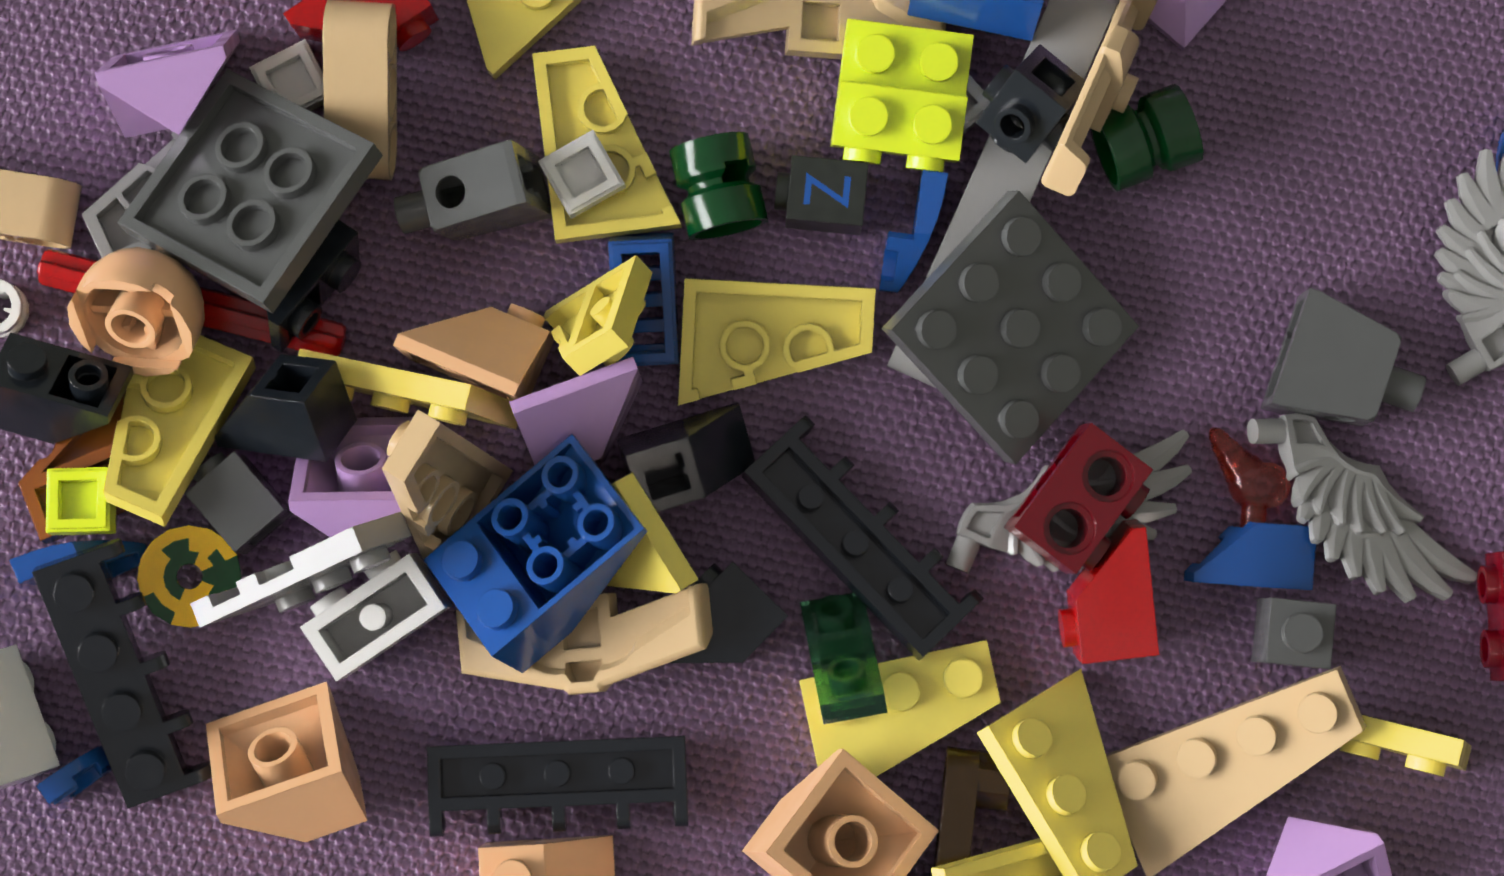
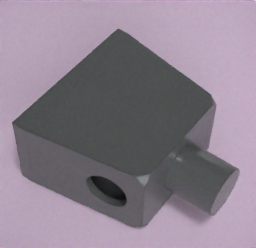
M510 139L419 169L418 174L422 190L394 198V210L398 224L404 234L432 227L435 233L456 241L552 218L551 204L543 170L538 163L540 158ZM465 194L463 201L460 203L462 196Z
M1309 288L1297 297L1261 409L1282 414H1306L1318 420L1364 426L1374 422L1381 402L1414 412L1422 397L1426 377L1394 366L1402 339L1397 332L1327 294Z

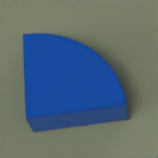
M102 745L76 758L36 785L48 804L54 803L56 805L71 801L112 770Z

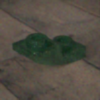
M853 592L829 595L820 599L800 602L823 725L887 713L885 695L866 606Z

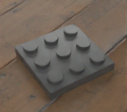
M227 69L117 223L128 235L273 314L383 155L373 142Z
M1007 191L881 329L1004 462L1017 464L1137 330L1139 325L1020 191Z

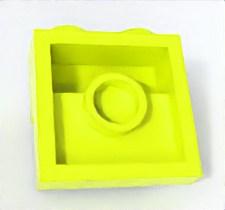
M848 18L846 20L830 147L844 148L842 160L868 162L875 165L881 164L882 154L906 156V168L920 171L944 172L945 162L956 163L960 161L968 101L966 92L974 35Z

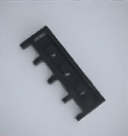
M805 415L744 471L742 478L920 661L984 598L975 589L967 593L958 603L935 580L929 571L944 556L934 548L918 562L884 527L899 510L889 502L874 516L840 481L855 466L853 462L845 456L829 470L801 441L811 432L815 425Z
M117 538L37 566L32 571V574L127 808H131L210 779L212 774L210 762L186 767L173 732L190 726L194 721L188 709L167 716L164 712L150 673L170 665V661L166 651L142 657L126 614L143 608L147 603L142 592L119 598L104 560L115 558L126 551L121 538Z
M685 735L427 746L429 831L431 837L445 835V811L487 809L488 834L490 835L502 834V809L551 807L553 832H562L567 830L566 806L616 804L617 829H631L630 803L674 802L673 820L675 827L689 826Z

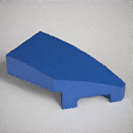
M930 170L922 171L918 184L912 234L888 231L879 291L898 293L915 270L937 222L945 194L948 173Z
M1248 522L1244 527L1228 526L1218 536L1221 542L1200 564L1192 563L1184 571V581L1313 590L1316 544L1310 542L1309 525Z
M110 540L74 541L52 545L28 552L9 561L19 584L37 585L32 571L37 566ZM122 541L126 551L115 558L104 560L111 579L139 568L140 558L148 548L147 544Z

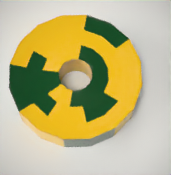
M187 525L169 529L151 541L140 558L137 581L139 590L143 593L148 608L155 616L170 625L192 628L199 625L190 603L207 595L217 594L237 587L236 582L241 580L242 574L237 554L220 535L208 528ZM194 564L202 571V581L196 588L186 589L178 583L177 572L183 565Z

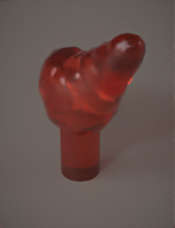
M1219 427L1211 428L1209 430V440L1212 451L1217 457L1232 498L1241 506L1240 527H1244L1248 522H1266L1267 508L1281 505L1289 495L1291 484L1286 479L1285 470L1273 462H1263L1259 457L1253 455L1231 438L1223 429Z

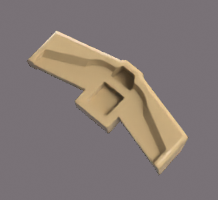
M694 0L691 45H701L708 42L786 30L785 55L841 60L846 20L848 18L946 31V23L907 15L910 0Z
M1157 0L1118 1L1099 52L1042 176L1041 182L1045 187L1065 196L1074 195L1090 163L1089 155L1081 148L1089 129L1100 132L1111 109L1122 114L1124 113L1139 80L1138 77L1128 73L1140 44L1139 37L1132 32V29L1138 31L1145 27Z
M706 583L689 586L687 589L681 590L676 594L673 593L621 614H618L616 593H604L599 595L575 629L524 673H521L493 658L461 612L456 609L462 674L564 690L569 695L606 692L613 683L705 650L713 634L709 588Z

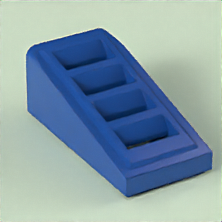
M640 233L610 237L608 241L610 271L624 263L625 256L660 254V265L647 267L653 272L650 281L661 280L662 291L646 292L644 300L646 302L645 307L663 306V317L638 318L633 333L664 332L665 343L633 344L627 354L619 361L634 357L637 366L679 364L674 233Z

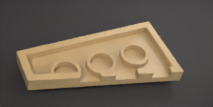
M417 410L411 421H405L394 432L387 447V455L389 457L382 467L383 473L423 559L497 498L513 472L512 469L420 410Z
M1341 666L1106 754L1129 837L1146 876H1154L1365 730L1367 726Z

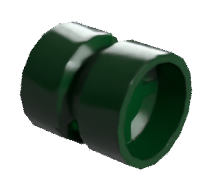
M1176 84L1140 97L1137 110H1134L1129 105H1127L1123 114L1111 109L1100 132L1090 128L1101 166L1108 181L1117 192L1152 179L1155 166L1157 165L1163 170L1175 171L1203 160V143L1195 115L1187 97Z
M726 132L700 137L677 145L669 151L677 187L688 191V196L683 200L681 206L690 240H707L729 236L754 229L768 222L761 186L749 180V176L756 170V164L748 133Z

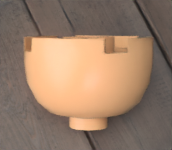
M141 247L119 249L93 263L82 277L67 307L69 325L81 345L91 353L97 345L104 352L114 356L112 361L132 366L133 373L142 376L167 375L176 371L182 360L187 357L189 359L201 335L205 321L202 291L193 274L177 260L159 251Z

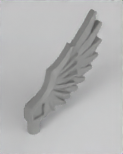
M1489 149L1479 151L1474 181L1468 172L1456 176L1460 203L1456 198L1448 199L1444 202L1451 228L1444 224L1435 231L1446 249H1438L1434 254L1439 264L1446 271L1438 274L1437 282L1447 289L1442 292L1443 298L1451 307L1461 313L1456 315V320L1460 323L1465 340L1471 349L1446 364L1449 376L1458 386L1484 371H1491L1504 365V153L1499 163L1498 171H1496L1493 153Z
M1292 413L1282 415L1279 418L1250 419L1247 425L1249 442L1251 444H1278L1279 455L1287 471L1286 479L1288 481L1295 479L1292 487L1291 504L1294 508L1298 507L1296 520L1301 524L1309 523V539L1312 544H1319L1323 541L1325 560L1328 563L1335 562L1339 558L1341 559L1349 580H1356L1363 575L1373 595L1377 596L1386 591L1387 585L1404 603H1408L1417 596L1411 583L1424 592L1445 601L1452 596L1453 590L1440 576L1465 584H1471L1477 579V572L1454 557L1416 525L1423 520L1424 516L1399 496L1387 481L1380 465L1355 461L1344 455L1330 443L1315 417Z
M1184 429L1180 430L1166 439L1134 453L1136 457L1153 469L1143 483L1150 491L1136 512L1128 519L1120 515L1105 536L1109 538L1123 520L1136 519L1143 524L1177 512L1175 503L1147 500L1171 490L1192 473V469L1188 464L1159 471L1183 447L1189 438L1187 431ZM1097 459L1089 468L1088 481L1095 492L1106 495L1114 487L1116 474L1109 462ZM1049 465L1042 467L1035 480L1021 494L1000 502L970 503L958 522L957 537L945 564L969 574L981 545L1007 553L1010 556L1019 553L1024 560L1035 567L1044 565L1051 572L1058 571L1057 567L1004 528ZM1065 510L1057 512L1050 522V535L1058 545L1062 547L1070 545L1078 533V524L1075 517ZM1143 524L1147 530V540H1154L1157 536V530Z

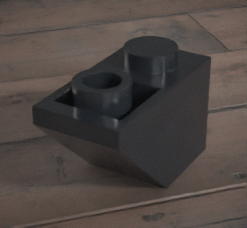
M338 220L275 312L272 314L267 311L271 346L281 353L295 337L303 339L313 330L321 317V306L335 290L339 293L345 291L359 273L361 261L359 258L358 232L342 221Z
M10 333L0 351V429L55 444L107 425L134 375L133 367Z
M280 354L241 401L214 438L218 447L327 462L357 421L336 361Z
M738 402L616 439L626 475L633 472L657 512L707 497L742 474L755 462Z
M734 562L724 571L714 563L693 584L706 583L709 588L713 627L710 642L705 650L670 663H743L788 615Z

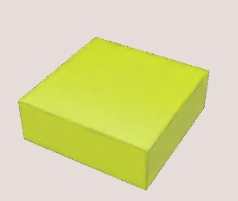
M108 467L47 469L46 533L52 536L116 534V506L108 503L103 493Z

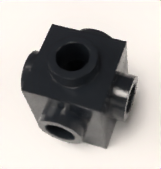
M1039 44L1015 70L1006 64L993 78L982 93L990 101V104L975 123L989 133L992 140L1000 148L1015 154L1024 163H1027L1042 145L1052 152L1055 150L1070 117L1068 113L1074 107L1085 80Z

